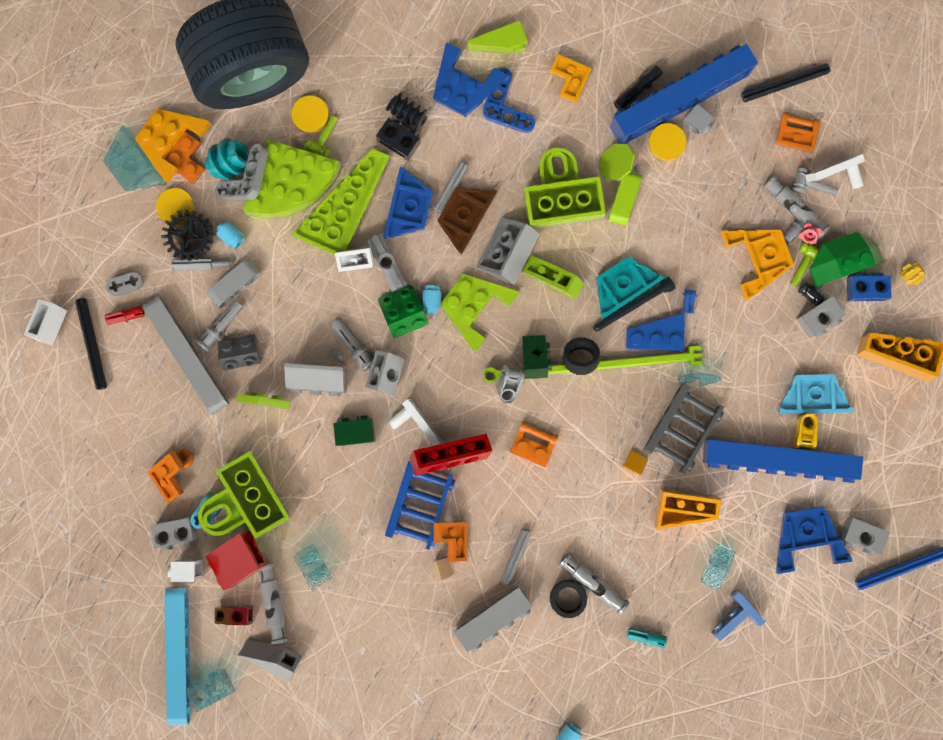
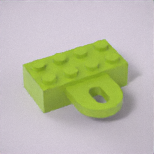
M552 148L546 151L539 163L541 185L524 187L523 190L528 225L534 229L603 219L606 212L600 176L579 179L577 161L570 151L564 148ZM555 157L562 159L564 168L562 175H556L553 172L552 159Z
M250 451L216 470V474L225 489L207 499L201 505L198 513L200 526L208 534L222 536L246 523L255 540L290 519ZM221 508L227 510L228 515L225 519L214 525L208 523L207 518L210 514Z

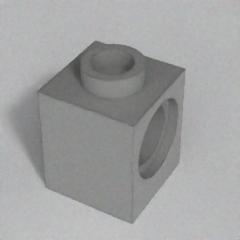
M697 104L684 118L682 123L700 137L702 133L707 134L712 129L713 125L711 123L715 118Z

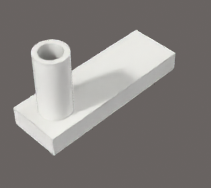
M863 154L851 156L806 174L807 182L818 181L847 169L852 188L862 187L864 184L858 164L865 162Z
M412 398L402 403L405 408L388 420L391 427L396 429L412 417L433 446L445 443Z

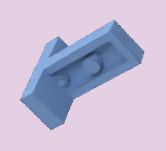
M737 590L732 592L730 596L740 607L731 610L728 614L729 617L724 622L720 621L714 626L712 634L719 641L724 639L747 617L759 627L766 622Z

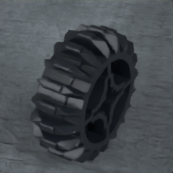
M184 210V216H182L180 211H177L178 218L171 215L170 218L173 222L165 221L169 228H162L163 231L168 233L161 236L164 239L168 238V241L163 243L164 246H171L167 249V252L170 253L175 250L173 257L176 258L181 254V261L185 259V256H187L188 261H191L192 255L198 260V253L206 256L203 249L210 251L211 248L207 246V243H214L213 240H208L209 236H214V233H208V230H211L213 226L209 225L206 227L205 225L209 220L204 219L201 221L203 218L201 213L196 218V211L194 210L191 212V216H189L188 210ZM189 220L184 230L175 229L176 225L181 221ZM195 222L201 226L203 237L195 233ZM190 230V234H193V236L197 237V239L189 238L188 241H186V237H184V235L179 234V232L188 233V231ZM173 235L181 238L182 249L176 246ZM193 241L202 242L196 250L187 252L188 247H190Z

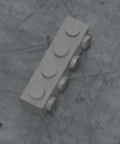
M517 586L456 628L454 633L467 652L470 650L475 652L482 646L481 643L484 640L488 639L490 641L498 635L497 631L503 627L505 630L515 623L514 619L519 616L523 618L531 612L530 608H532V605L519 586Z

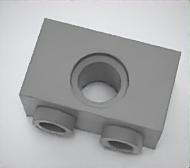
M831 296L796 320L809 338L813 336L818 338L827 332L825 329L830 325L833 328L842 322L841 318L846 314L835 298ZM819 314L825 316V323L819 321Z
M376 350L365 387L381 393L394 395L405 359L388 352Z
M847 517L840 539L845 541L844 545L855 549L856 546L863 548L862 552L874 556L875 553H883L890 532L858 519ZM863 532L867 535L865 542H862L860 539Z

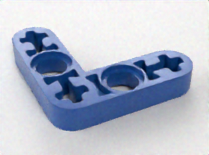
M500 68V71L509 75L508 81L503 82V87L500 85L497 90L503 93V96L500 99H495L492 94L487 96L483 107V116L490 122L522 133H530L535 127L533 116L503 106L512 81V73L507 68ZM494 108L495 113L489 116L486 110ZM500 110H501V111H502V113H501V118L498 119V114L500 113ZM511 113L514 116V120L506 122L503 118L504 115ZM517 116L520 117L519 121L526 122V120H529V124L531 126L528 125L527 128H525L524 124L521 122H518V125H515L517 122Z

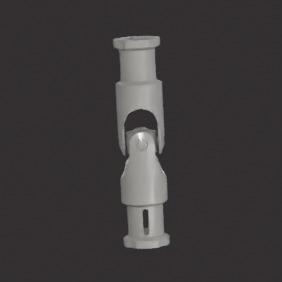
M774 175L763 188L768 189L775 196L774 199L792 215H795L798 221H801L804 225L811 223L813 227L821 228L822 234L817 237L819 239L830 226H826L812 209L805 206L804 202L790 188L783 186L776 179L777 176ZM787 199L795 200L794 204L791 207L789 206Z
M570 552L559 563V567H564L576 581L586 585V588L605 605L608 604L616 610L617 615L622 614L630 602L628 600H623L616 594V590L600 577L593 575L590 569L583 563L577 562L571 557ZM600 583L605 587V590L601 593L594 591Z
M271 563L259 570L261 579L259 584L267 625L271 630V644H278L288 641V637L285 635V619L277 579L274 578L272 568L274 565Z

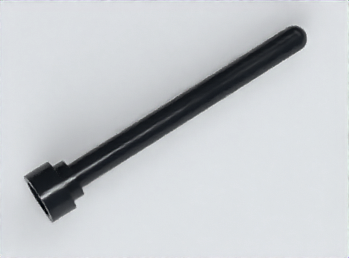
M669 276L665 277L658 287L593 326L594 331L602 330L659 294L672 292L676 289L673 281Z

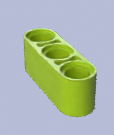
M630 172L620 180L608 221L626 227L643 175Z

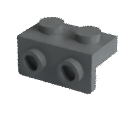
M255 334L218 341V360L223 370H232L261 363Z

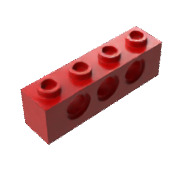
M486 433L413 450L409 459L414 475L419 476L488 459L492 453V448Z

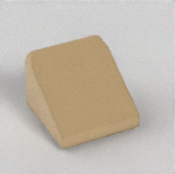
M447 557L433 562L439 581L452 576L453 573Z

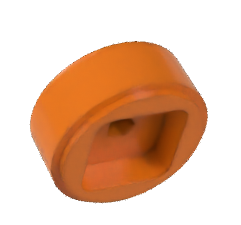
M181 449L176 453L185 466L183 469H187L193 464L194 454L188 449Z

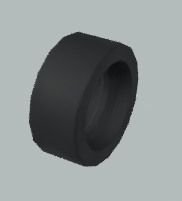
M578 337L566 344L563 353V363L571 373L586 375L592 373L597 368L600 359V349L593 340ZM581 349L589 351L593 358L589 362L578 363L570 358V354L575 350Z
M564 580L558 582L552 588L550 603L552 609L559 616L574 618L585 610L587 595L579 583L573 580ZM567 587L575 589L580 596L578 606L570 611L560 608L557 603L558 593Z

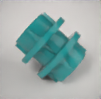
M229 138L212 145L208 149V156L205 158L207 171L213 177L224 180H231L236 175H241L245 172L249 155L248 148L241 141Z

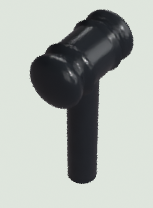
M805 282L798 289V293H801L802 296L811 301V303H814L815 306H818L824 300V295L818 292L823 285L815 287V284L811 286Z

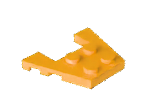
M157 108L135 136V140L161 177L169 183L178 169L164 160L187 129L203 138L212 124L205 119Z
M723 230L720 232L725 249L743 242L745 243L758 278L739 285L745 302L794 266L781 230Z

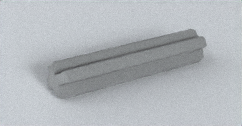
M464 162L458 163L434 205V210L438 213H442L455 188L458 187L466 173L468 165Z
M524 529L520 531L500 579L501 583L510 585L531 535L529 531Z

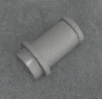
M801 221L793 222V226L783 235L787 244L791 245L799 236V233L804 230V224Z

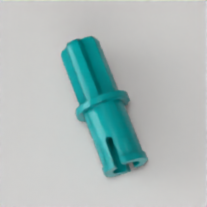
M629 628L627 632V638L630 640L642 642L645 646L649 644L662 649L665 648L667 636L650 633V630L642 631L634 628Z

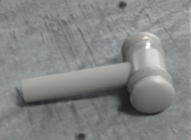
M800 167L797 169L792 187L793 192L803 194L807 186L834 196L837 195V188L816 181L807 182L805 175L810 173L808 168Z

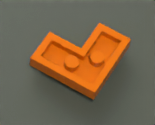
M184 132L164 160L178 169L177 173L194 185L205 171L204 168L191 160L192 156L201 146V143Z
M175 451L166 455L147 471L168 504L184 493L174 478L185 467Z
M468 522L434 523V542H448V562L467 561Z

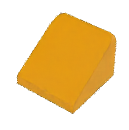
M631 450L622 467L641 476L648 458Z

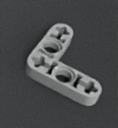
M254 144L249 151L243 180L219 182L215 188V195L223 200L255 199L260 191L268 149L260 144Z

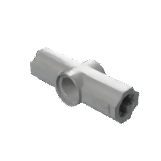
M382 234L371 237L367 240V243L391 291L395 292L404 288L407 283ZM383 260H392L391 266H382Z

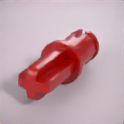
M142 305L129 309L122 308L121 311L105 314V321L107 325L124 321L128 323V320L145 317Z

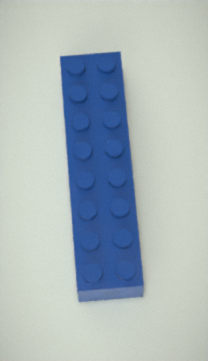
M748 44L733 47L727 55L721 54L713 59L714 62L702 64L697 68L696 72L684 74L680 78L681 80L676 83L672 81L666 84L664 89L659 92L657 90L653 91L647 96V99L643 101L639 99L632 103L629 109L625 110L623 108L617 111L612 119L610 129L618 143H629L750 76L758 61Z

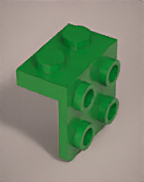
M412 285L378 298L379 305L394 339L429 324Z

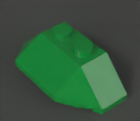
M857 231L823 243L809 271L815 287L884 263L878 245Z

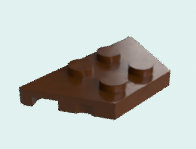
M455 188L437 222L459 254L462 255L495 198L497 190Z

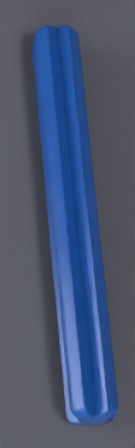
M938 548L857 579L855 581L858 590H864L942 560L943 548Z

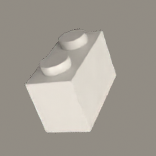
M38 299L24 335L53 346L67 310L53 303Z
M179 559L172 561L171 565L168 566L170 582H195L203 579V559Z

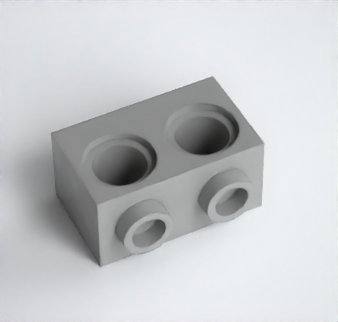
M191 517L151 525L154 548H161V551L173 549L175 544H180V547L192 545V541L197 540L196 529L191 525ZM183 527L188 531L186 538L180 535V530ZM164 531L169 535L167 542L161 539V534Z

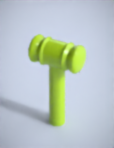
M331 115L318 141L308 139L304 150L328 158L331 150L326 148L324 144L338 118Z
M806 242L801 244L799 252L806 256L790 284L797 287L812 259H815L819 248Z

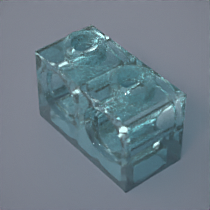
M314 544L295 554L294 559L312 591L330 582L332 576Z
M217 669L207 675L208 679L202 681L200 678L190 684L191 688L186 693L196 713L235 692L226 670L219 672ZM215 680H220L223 683L222 689L215 687ZM198 689H202L205 692V698H200L197 695Z

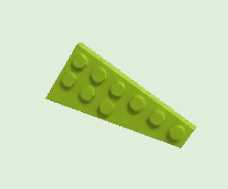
M372 148L357 164V167L319 204L309 218L303 221V224L291 236L334 256L336 252L348 250L390 156Z

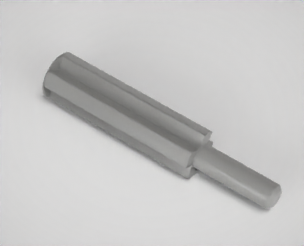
M211 258L192 259L191 261L187 259L183 261L180 259L172 260L173 271L212 270V267L231 265L230 261H212Z

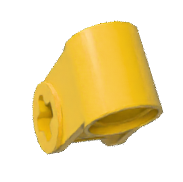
M801 414L797 417L793 439L794 449L808 448L811 451H815L818 419L815 415ZM806 417L811 422L809 427H805L803 424Z

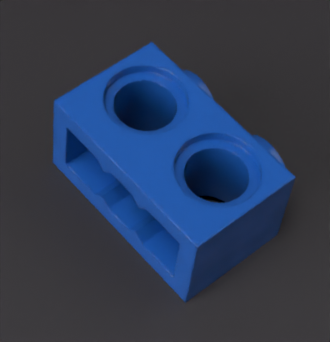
M854 273L853 276L847 279V302L887 301L892 299L891 276H884V273H872V276H865V273ZM857 282L862 285V291L856 288ZM876 282L881 285V287H882L881 291H878V290L876 289V287H875V283H876Z

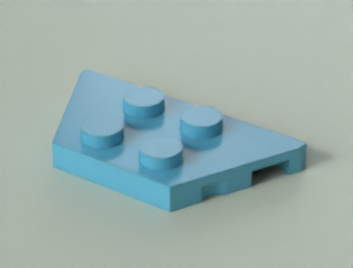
M835 374L794 375L778 409V414L853 413L854 409L849 405L845 397L846 394L840 388Z

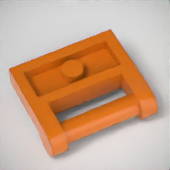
M782 112L775 144L812 153L816 144L820 120L804 119L789 115L788 112ZM787 122L809 127L811 131L787 126Z
M523 421L510 453L546 467L559 435L554 433L551 435ZM524 432L548 441V446L546 447L524 438Z

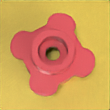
M806 223L804 230L799 233V238L803 239L806 243L815 244L817 237L822 234L821 228L813 227L811 223Z

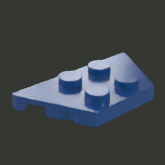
M403 167L399 169L383 236L385 239L425 230L433 192L421 184L418 179L410 175Z

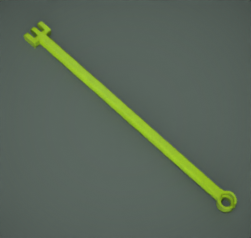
M689 346L688 352L599 360L595 370L689 361L690 366L704 365L702 360H695V358L703 357V354H695L694 351L702 350V346ZM564 363L552 364V370H549L548 374L569 373L570 371L566 369ZM486 368L483 375L492 372L494 377L488 379L486 376L483 379L488 383L495 382L500 378L502 369Z

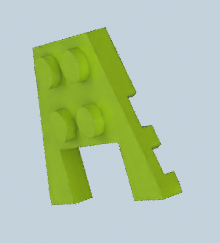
M462 274L441 302V307L460 331L471 349L476 353L486 338L470 326L492 296L510 307L519 292Z

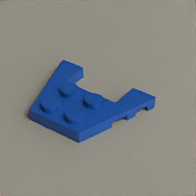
M446 43L433 100L466 118L483 103L487 96L493 94L503 82H507L509 75L493 68L486 82L482 84L453 68L462 51Z
M824 507L783 513L776 574L795 571L792 551L823 545H830L833 564L852 562L850 554H848L842 539L839 538L835 531V527Z

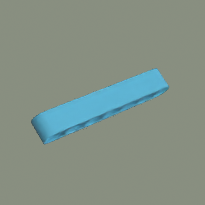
M186 587L166 588L167 724L188 725L191 717L188 589Z

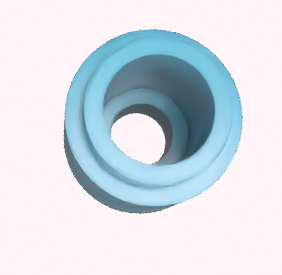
M223 221L217 227V236L229 247L237 249L245 241L243 233L230 221Z
M425 286V290L422 292L421 305L425 313L436 314V311L440 310L442 292L439 286Z
M573 722L571 724L566 723L556 740H580L582 737L581 728Z

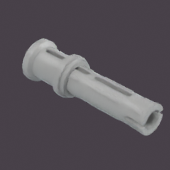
M234 300L211 327H207L206 332L200 339H196L195 342L208 352L210 350L209 347L216 340L220 339V334L244 307Z
M341 319L334 321L331 327L352 352L353 360H357L363 372L369 370L373 360L366 352V347L360 346Z

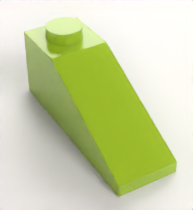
M520 20L467 40L468 51L505 54L520 53L525 50L528 44V39Z
M533 255L530 256L522 270L528 276L573 300H576L584 286V283L577 275Z

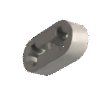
M127 273L110 279L106 284V290L113 296H121L141 289L144 280L138 273ZM132 277L138 279L135 286L127 284L132 281ZM114 283L118 285L123 284V286L117 288V292L112 290Z

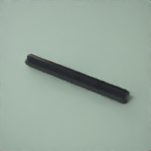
M825 63L742 92V101L746 103L829 74L831 69L829 64Z
M79 298L75 300L95 388L96 390H103L107 388L87 300Z

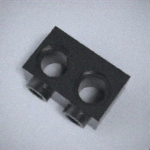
M388 118L376 135L377 142L407 161L410 160L421 143L419 134L412 129L407 130L404 128L403 124L397 119L392 120ZM389 130H395L396 134L394 136H388L387 132ZM405 140L412 141L410 146L402 145Z

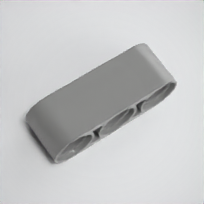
M249 258L245 259L207 291V295L218 308H222L258 279L261 272Z

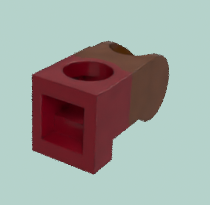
M253 606L215 607L214 623L250 625L253 623Z

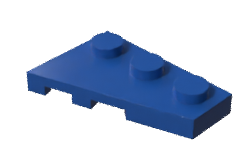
M685 313L627 329L626 349L684 351Z

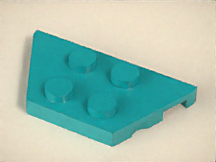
M630 257L625 258L596 278L601 318L604 319L662 281L664 277L649 270L648 267L640 265Z

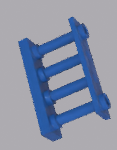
M408 461L385 536L393 538L394 534L398 535L399 533L427 542V550H430L431 546L435 547L434 523L439 522L448 490H453L455 480L452 479L453 475L449 474L448 479L429 473L415 476L411 463ZM419 478L444 486L442 498L412 489L413 487L410 486L411 480ZM411 496L439 505L436 517L407 508V505H404L406 497L410 498ZM407 515L432 523L433 527L430 535L401 526L398 523L399 517Z

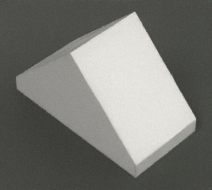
M360 247L335 253L338 272L374 267L371 248Z

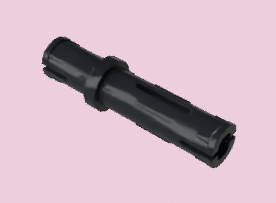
M656 65L648 73L641 75L632 87L614 101V106L618 110L626 107L640 93L651 87V84L663 74L662 70Z

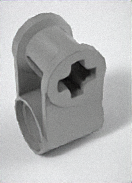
M508 365L503 366L496 386L502 403L509 404L515 401L524 380V369L520 368L518 370L509 368Z

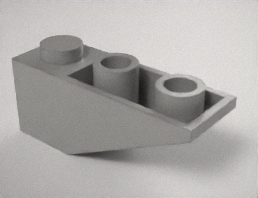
M247 639L238 654V657L288 682H291L302 659L301 655L285 647Z

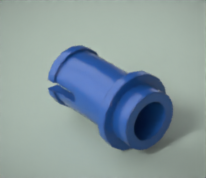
M685 289V292L682 293L684 300L681 312L694 314L695 297H698L695 290Z

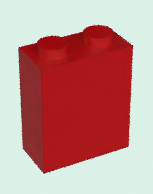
M250 531L239 533L205 556L209 567L213 570L217 582L223 590L235 587L268 565Z

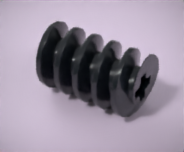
M400 92L391 99L386 107V111L391 110V115L397 114V119L401 120L403 118L404 124L409 123V127H415V131L418 132L427 120V109L420 112L421 105L414 108L415 101L413 100L408 104L409 97L401 99L403 93Z

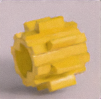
M917 261L907 263L900 272L901 277L909 286L913 284L915 286L924 280L923 277L926 276L925 271Z

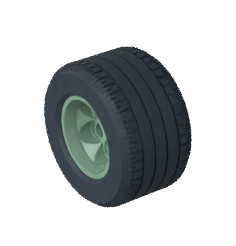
M220 0L192 15L182 25L176 37V50L195 98L200 103L213 109L241 108L270 99L297 83L305 74L309 64L308 51L291 8L284 0Z

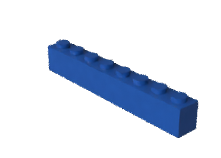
M708 439L704 442L703 463H708V467L720 468V465H726L729 470H739V467H745L747 472L758 473V469L766 470V474L777 475V472L781 471L785 472V476L797 477V473L804 474V478L816 479L817 475L823 476V480L835 481V478H843L842 482L854 483L855 480H861L863 456Z

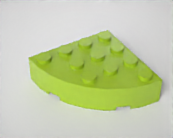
M267 139L264 147L268 149V157L260 191L255 199L246 200L243 211L246 215L257 218L287 217L302 212L317 203L328 189L332 187L342 166L337 160Z

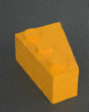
M660 488L654 526L657 530H662L668 527H679L685 524L718 520L722 500L714 495Z

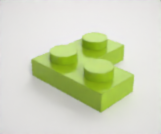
M245 391V395L237 394L236 402L281 409H290L291 404L290 401H284L282 396L272 395V398H267L268 394Z

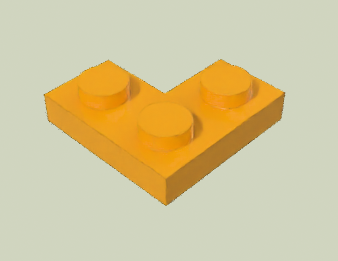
M557 54L550 73L566 80L559 97L577 104L592 68Z

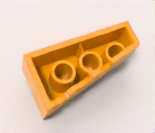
M868 333L861 338L856 355L929 382L939 376L943 362V341L936 342L928 339L919 340L912 339L911 337L903 338L895 337L894 335Z

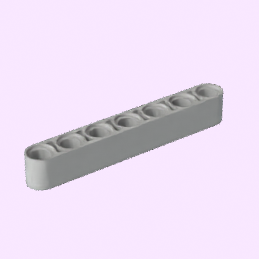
M158 295L142 305L145 313L208 411L214 415L228 406L229 402L163 299Z

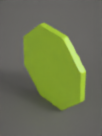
M614 143L602 153L598 168L605 180L620 181L631 172L635 155L628 144Z

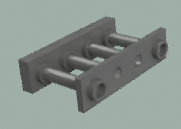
M685 383L680 385L643 448L649 454H652L653 451H658L682 465L679 471L682 474L692 470L695 465L693 460L715 422H719L724 415V412H722L724 406L719 405L716 409H713L690 395L691 393L688 391L691 387ZM688 402L710 415L711 418L706 426L681 412L679 408L681 403ZM672 418H678L701 432L697 442L672 429L671 425H669ZM669 435L691 448L692 450L687 459L661 445V437Z

